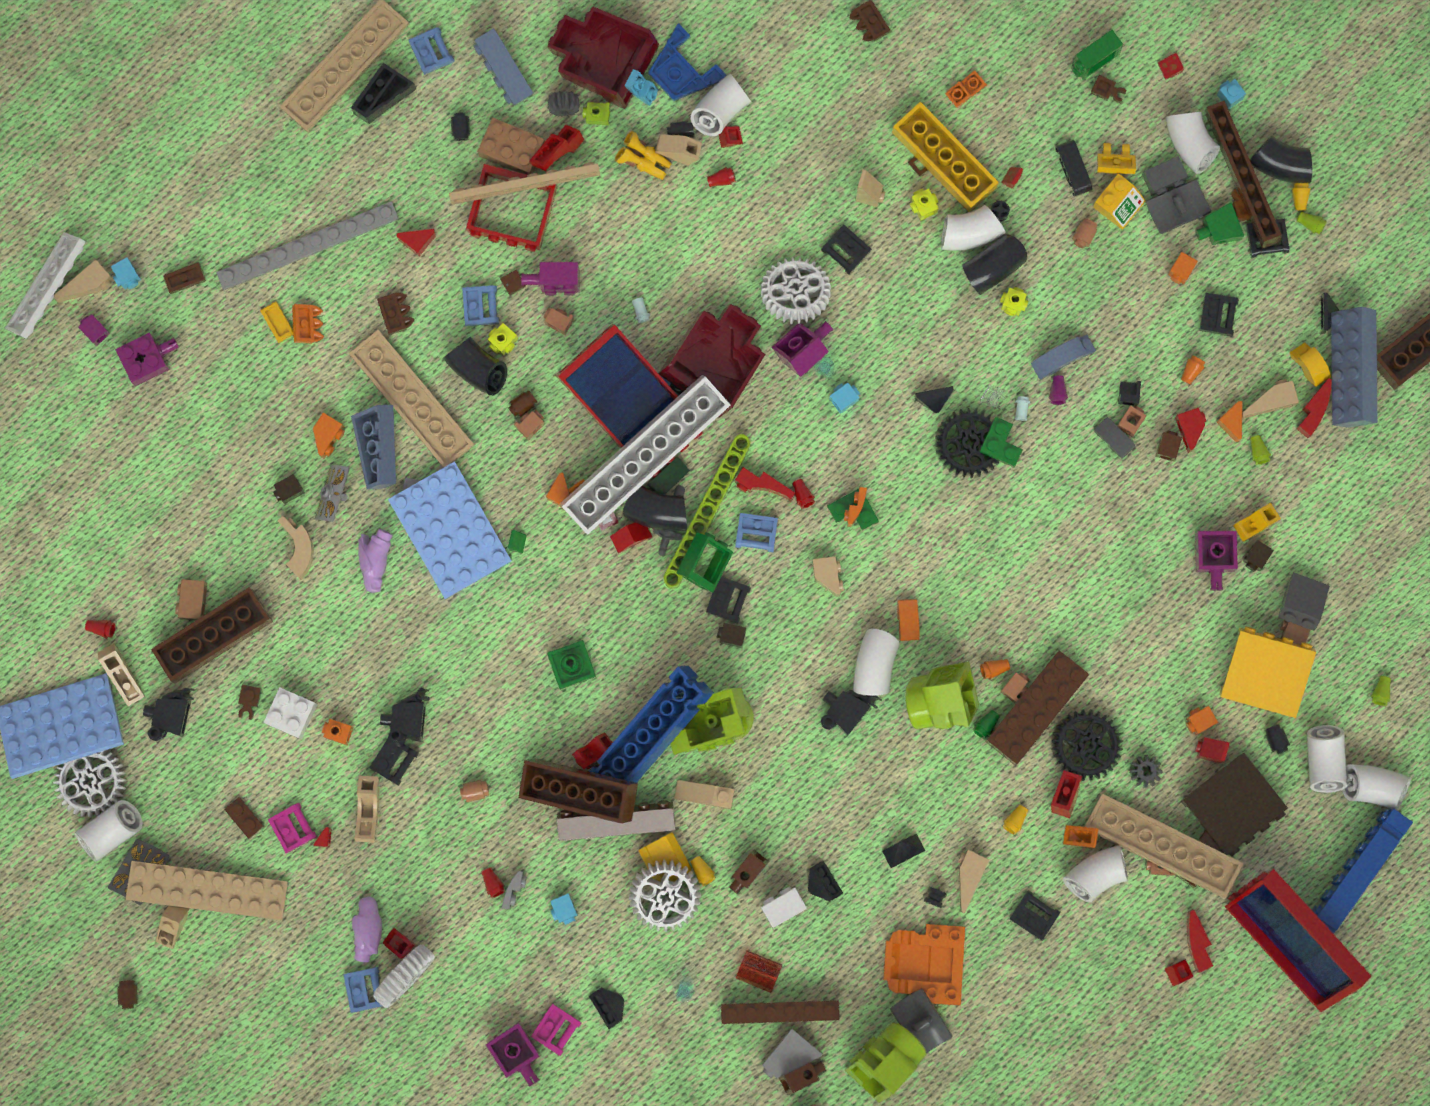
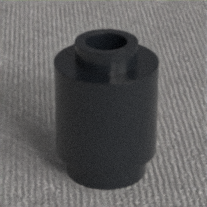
M455 113L450 118L451 134L454 137V141H467L470 135L469 116H465V113Z
M688 121L670 123V127H667V135L694 137L693 124Z
M1279 724L1265 730V737L1272 753L1277 752L1278 755L1288 751L1287 747L1290 746L1284 729Z

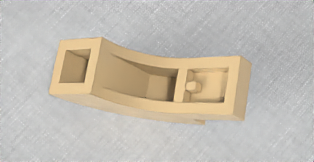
M282 516L278 522L292 536L295 543L294 554L286 565L302 580L308 573L313 561L314 548L312 539L302 524L295 529L297 524L290 517L286 519Z
M359 776L355 842L375 843L379 813L378 776Z

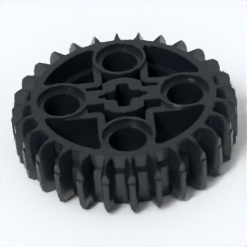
M967 408L966 413L960 409L959 415L953 412V419L947 416L946 420L948 423L941 422L944 429L938 428L937 430L941 435L935 436V439L940 440V442L935 443V447H940L936 454H942L939 461L945 460L943 467L950 465L949 472L955 469L956 476L963 472V478L966 477L967 473L970 474L971 479L974 473L981 477V471L987 475V468L994 470L992 463L999 464V461L992 457L985 462L984 455L980 452L985 441L983 436L988 434L993 421H990L991 414L984 417V410L981 414H977V408H975L973 413H971L970 408ZM974 420L983 423L988 428L976 431ZM967 421L970 427L963 429L960 426V422ZM956 424L958 436L946 440L948 432ZM968 438L971 442H975L972 447L969 444L966 445ZM954 444L957 450L949 452L947 445ZM964 455L967 466L958 464L952 458ZM973 457L979 458L980 465L975 466L971 464L970 459Z
M1084 709L1081 711V715L1075 711L1074 718L1068 714V722L1062 719L1063 727L1057 725L1056 728L1059 732H1053L1057 739L1051 740L1052 743L1056 744L1051 750L1057 751L1053 758L1059 757L1060 759L1056 764H1063L1062 771L1067 768L1068 772L1081 775L1082 781L1085 780L1086 776H1088L1089 781H1092L1093 775L1100 779V773L1104 776L1107 775L1106 769L1113 771L1111 764L1118 765V762L1114 759L1121 758L1117 751L1123 750V748L1118 747V744L1122 743L1123 740H1117L1121 733H1115L1118 726L1111 727L1113 720L1106 722L1107 715L1100 718V712L1098 711L1093 715L1091 709L1088 715ZM1081 721H1091L1085 732L1073 725ZM1094 724H1099L1102 727L1100 734L1093 732L1092 727ZM1073 730L1075 732V739H1068L1066 731ZM1106 731L1111 739V749L1100 742ZM1080 735L1085 736L1079 740L1078 745L1075 744ZM1091 740L1090 746L1092 748H1088L1084 751L1085 745L1083 744V742ZM1063 741L1074 748L1068 759L1063 751ZM1096 746L1100 747L1095 751L1094 755L1090 754L1096 749ZM1100 751L1108 753L1106 761L1099 758ZM1074 756L1081 759V766L1076 767L1072 764ZM1089 759L1101 765L1095 769H1083Z

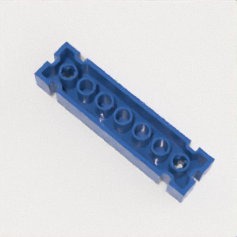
M689 665L678 666L668 677L671 682L661 685L597 762L600 766L592 767L589 771L637 783L700 710L697 705L705 704L714 692L705 682L696 681L699 676Z
M1394 808L1381 811L1376 818L1377 825L1368 829L1364 835L1367 837L1363 843L1360 842L1355 847L1353 852L1356 854L1354 857L1348 858L1342 866L1344 871L1333 878L1331 882L1333 884L1332 888L1325 890L1321 895L1320 899L1322 902L1320 905H1315L1311 909L1333 934L1338 930L1396 848L1402 836L1405 835L1413 824L1411 820ZM1300 925L1297 930L1300 933L1297 937L1312 948L1318 946L1319 944Z

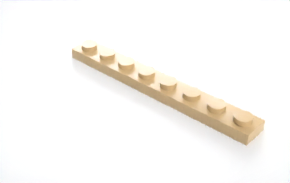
M589 162L583 164L582 167L569 166L562 171L549 170L546 171V174L542 175L533 173L527 175V178L522 179L520 177H513L509 181L502 183L501 181H493L490 185L483 186L478 184L466 190L464 188H457L449 193L451 204L454 205L600 176L598 163Z

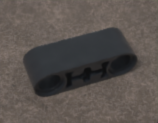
M1071 140L1055 146L1056 153L1060 155L1059 160L1068 184L1073 189V196L1092 191V184L1076 142Z

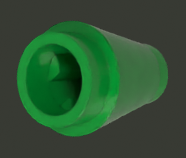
M993 710L987 713L974 724V733L982 739L990 737L1000 718L999 714Z

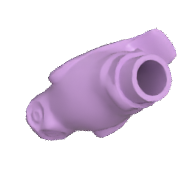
M378 529L377 534L371 536V541L366 534H361V537L358 539L360 569L365 588L371 593L381 591L382 576L387 566V553L393 536L383 529Z
M370 896L364 897L359 901V913L352 919L355 938L354 959L360 962H369L371 955L378 954V946L382 935V919L379 915L378 905L375 898Z

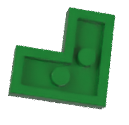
M995 417L980 452L1015 468L1023 449L1006 442L1013 424Z
M859 489L827 505L836 523L844 519L845 510H849L850 505L857 506V503H854L855 492H859ZM866 497L862 510L856 520L862 531L879 522Z

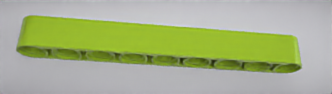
M739 434L734 438L664 574V583L668 588L675 589L679 587L683 580V577L676 573L679 568L676 565V561L679 558H684L687 552L684 545L686 542L692 541L696 534L693 527L696 524H701L704 527L701 534H705L708 531L750 449V439L746 435ZM744 440L747 446L742 449L738 448L737 442ZM736 457L739 461L736 465H730L728 459ZM728 474L730 477L729 481L721 482L719 479L720 475ZM715 490L721 493V497L718 499H713L710 496ZM705 507L712 509L713 512L710 516L702 514V510ZM670 575L677 576L678 581L675 584L667 582V578Z

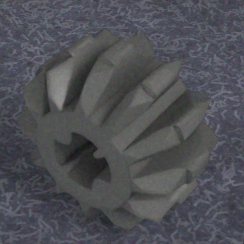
M559 91L549 96L548 108L551 114L563 117L575 115V113L579 112L578 94L572 91Z
M1144 755V762L1140 756L1137 757L1138 763H1131L1136 769L1129 770V773L1136 774L1131 777V780L1133 781L1138 778L1137 786H1140L1142 781H1144V788L1148 787V781L1152 787L1155 786L1154 779L1156 781L1161 780L1156 774L1163 773V770H1157L1161 763L1154 764L1155 757H1152L1149 761L1148 755ZM1142 767H1148L1150 775L1147 774L1146 776H1144V771L1142 770Z

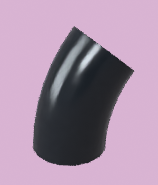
M1271 135L1250 158L1254 168L1275 179L1291 183L1308 184L1312 181V157L1308 147H1294L1277 140Z
M1004 234L985 250L962 264V268L973 288L981 295L1020 268L1027 261V251L1017 238Z
M471 336L443 357V360L457 375L485 394L496 395L506 382L508 371L506 364L488 354Z
M641 486L627 499L624 505L623 516L637 524L663 531H687L683 495L661 494Z

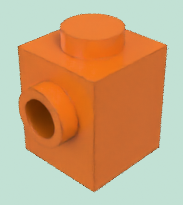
M1181 251L1168 276L1177 284H1185L1198 261Z
M1209 706L1202 710L1199 707L1189 712L1190 717L1186 718L1188 730L1191 733L1194 732L1195 735L1219 723Z
M329 719V722H325L323 726V737L348 745L354 727Z

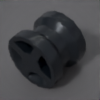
M996 201L991 207V211L999 222L1007 219L1010 209L1006 202Z
M929 887V893L924 898V902L942 908V900L946 897L947 893Z

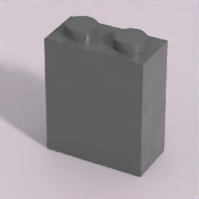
M1293 572L1286 586L1278 618L1315 631L1321 621L1330 586Z

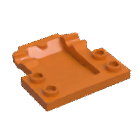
M926 924L925 935L906 930L893 932L890 940L886 941L883 980H887L889 990L894 993L911 994L919 989H923L932 1004L961 1006L965 927Z

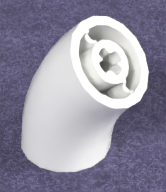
M729 73L696 105L690 115L691 122L704 135L717 136L751 101L738 82Z
M1202 112L1167 116L1168 132L1176 151L1191 170L1196 174L1202 173L1215 160L1220 150V146L1211 138L1204 125Z
M986 205L965 214H947L943 226L941 250L959 251L978 248L997 240L1006 232L997 217Z
M868 629L865 632L856 661L853 683L854 692L862 695H884L890 692L892 668L900 646L899 641L893 635L879 629Z
M1332 725L1316 726L1307 731V749L1311 790L1331 793L1347 788L1344 730Z
M1352 764L1346 766L1348 786L1343 789V794L1347 800L1373 803L1389 809H1399L1411 782L1410 777L1374 766Z
M120 800L74 834L88 856L93 861L98 862L142 829L143 821L139 811L133 804Z
M1118 845L1104 849L1081 861L1063 878L1066 887L1080 899L1091 903L1106 889L1128 881L1121 846Z

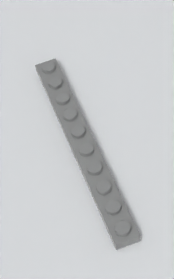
M391 201L216 273L223 290H227L395 222L399 218Z

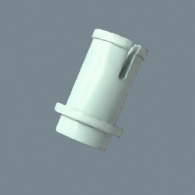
M634 299L632 304L636 313L635 319L638 320V323L649 321L650 314L647 313L644 299Z
M1018 396L1017 400H1015V403H1017L1015 420L1027 421L1028 404H1030L1029 397Z

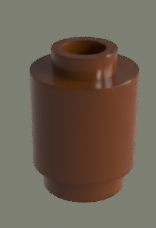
M528 390L511 400L508 409L514 416L522 417L535 407L534 404L537 403V400Z
M134 980L119 981V986H117L118 1006H122V1009H133L134 1005L138 1004L137 985H135Z

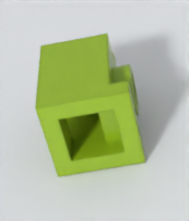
M587 102V107H583V118H586V124L609 126L610 103ZM593 110H599L598 114H593L592 112Z

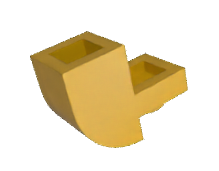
M1304 342L1289 352L1291 358L1302 367L1306 379L1315 387L1331 377L1325 360L1315 347L1311 348Z
M1269 503L1237 522L1233 527L1244 542L1267 529L1281 518L1273 505Z

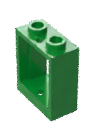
M1113 30L1075 55L1072 71L1076 77H1081L1084 80L1119 56L1123 43Z
M696 532L676 573L699 588L713 593L733 551L727 548L728 544L725 542L716 541L714 535L705 532V534ZM708 544L716 549V552L704 576L701 577L693 571Z

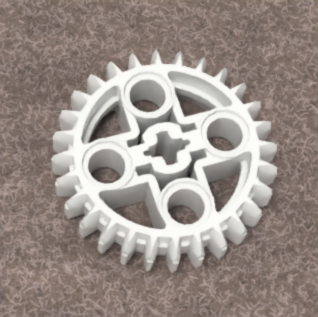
M792 257L789 262L785 258L783 264L778 261L777 267L772 265L771 271L767 270L766 276H763V283H761L762 302L765 304L766 310H770L771 315L776 313V319L783 317V322L790 319L791 324L794 320H797L798 324H800L801 319H804L807 323L808 317L814 320L815 314L820 316L821 310L826 309V305L831 297V285L829 277H826V271H822L821 265L816 267L815 261L809 264L808 258L805 262L802 261L801 257H799L798 261H795L794 257ZM800 272L808 275L801 277ZM781 277L782 283L774 284ZM819 296L814 303H810L809 298ZM791 304L792 308H787L784 306Z
M107 750L63 763V767L57 766L61 773L54 774V776L59 778V780L53 782L59 785L54 791L61 792L57 798H64L61 804L63 806L69 804L67 807L68 811L74 808L73 814L75 815L80 811V816L85 817L86 812L88 817H93V812L98 816L100 810L104 812L106 807L112 806V802H118L117 796L123 797V794L119 791L126 789V787L121 786V783L127 781L121 778L126 773L119 771L123 765H116L119 761L118 758L111 759L114 755L110 752L106 755ZM89 757L99 758L106 763L94 768ZM84 759L86 765L80 770L77 766L78 762ZM72 767L76 778L66 782L67 774ZM109 767L112 771L111 775L105 778L103 772ZM88 777L94 779L91 782L92 785L86 784L88 782ZM114 780L113 790L108 797L104 785ZM75 785L77 788V792L75 795L71 796L69 794V788ZM100 793L103 797L102 802L96 804L95 796ZM86 795L91 806L81 805L74 800Z
M665 859L662 865H659L656 860L655 867L648 863L649 870L642 867L643 875L636 873L638 880L633 879L632 884L634 886H630L632 894H629V899L633 900L630 901V906L634 907L632 910L633 914L638 913V920L643 918V925L649 922L650 929L656 925L657 931H659L662 926L665 932H667L668 926H671L674 931L676 924L682 928L681 922L684 921L688 924L687 917L694 918L692 911L698 912V908L695 905H700V900L697 898L701 897V893L698 892L700 885L696 884L698 882L697 878H692V871L687 873V866L681 869L680 862H678L676 867L673 860L670 861L669 865L666 864ZM664 873L660 882L651 878L653 875ZM671 875L678 876V879L674 882L668 880ZM683 880L689 888L690 895L679 890ZM645 885L652 886L650 891H644L642 888ZM668 892V896H665L662 899V895H665ZM640 896L651 901L647 911L642 906ZM686 900L688 903L685 906H679L678 902ZM654 910L662 911L659 916L652 915ZM669 910L679 913L677 916L666 918Z
M423 944L418 945L388 974L374 991L373 997L384 1008L390 1007L432 964L435 959L434 954Z

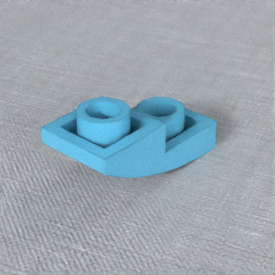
M633 69L624 86L639 100L650 106L657 97L658 89L651 81L646 80L639 71Z

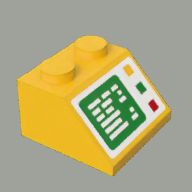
M1118 173L1095 201L1093 208L1123 230L1146 200L1131 182Z

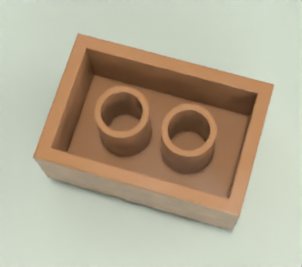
M492 117L477 152L479 157L512 171L529 175L533 174L536 168L531 165L529 160L543 145L545 139Z

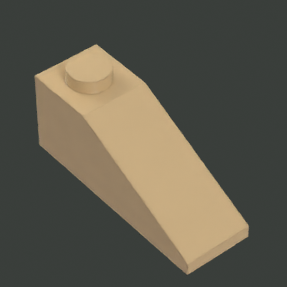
M862 170L857 188L856 202L878 207L879 202L883 203L886 192L882 191L883 185L867 170Z
M94 260L54 295V299L60 303L98 293L101 290L105 291L112 285L111 282L114 279L97 260Z
M1287 379L1275 382L1276 385L1242 412V419L1296 406L1299 401L1293 381L1287 382Z
M115 643L97 652L99 662L127 706L145 697Z
M678 780L674 799L731 810L735 789Z
M967 850L966 854L962 852L957 862L961 864L959 867L960 912L962 913L966 912L989 862V859L970 850Z

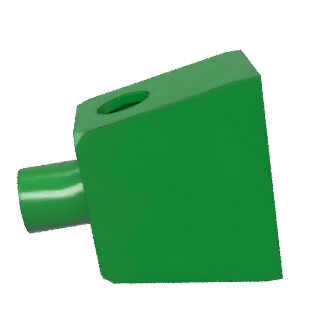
M1228 203L1204 217L1202 221L1204 227L1195 230L1199 241L1209 237L1212 245L1239 241L1244 237L1232 203Z

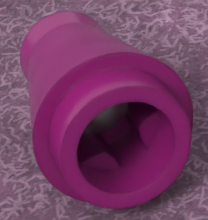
M1057 375L1053 377L1049 395L1051 404L1063 405L1068 399L1064 376Z

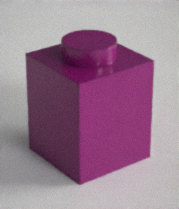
M92 314L84 317L78 326L96 347L110 335L106 328Z

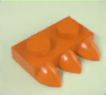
M304 304L292 305L294 343L312 344L324 338L320 332L314 330L323 325L319 319L313 318L323 312L319 307Z

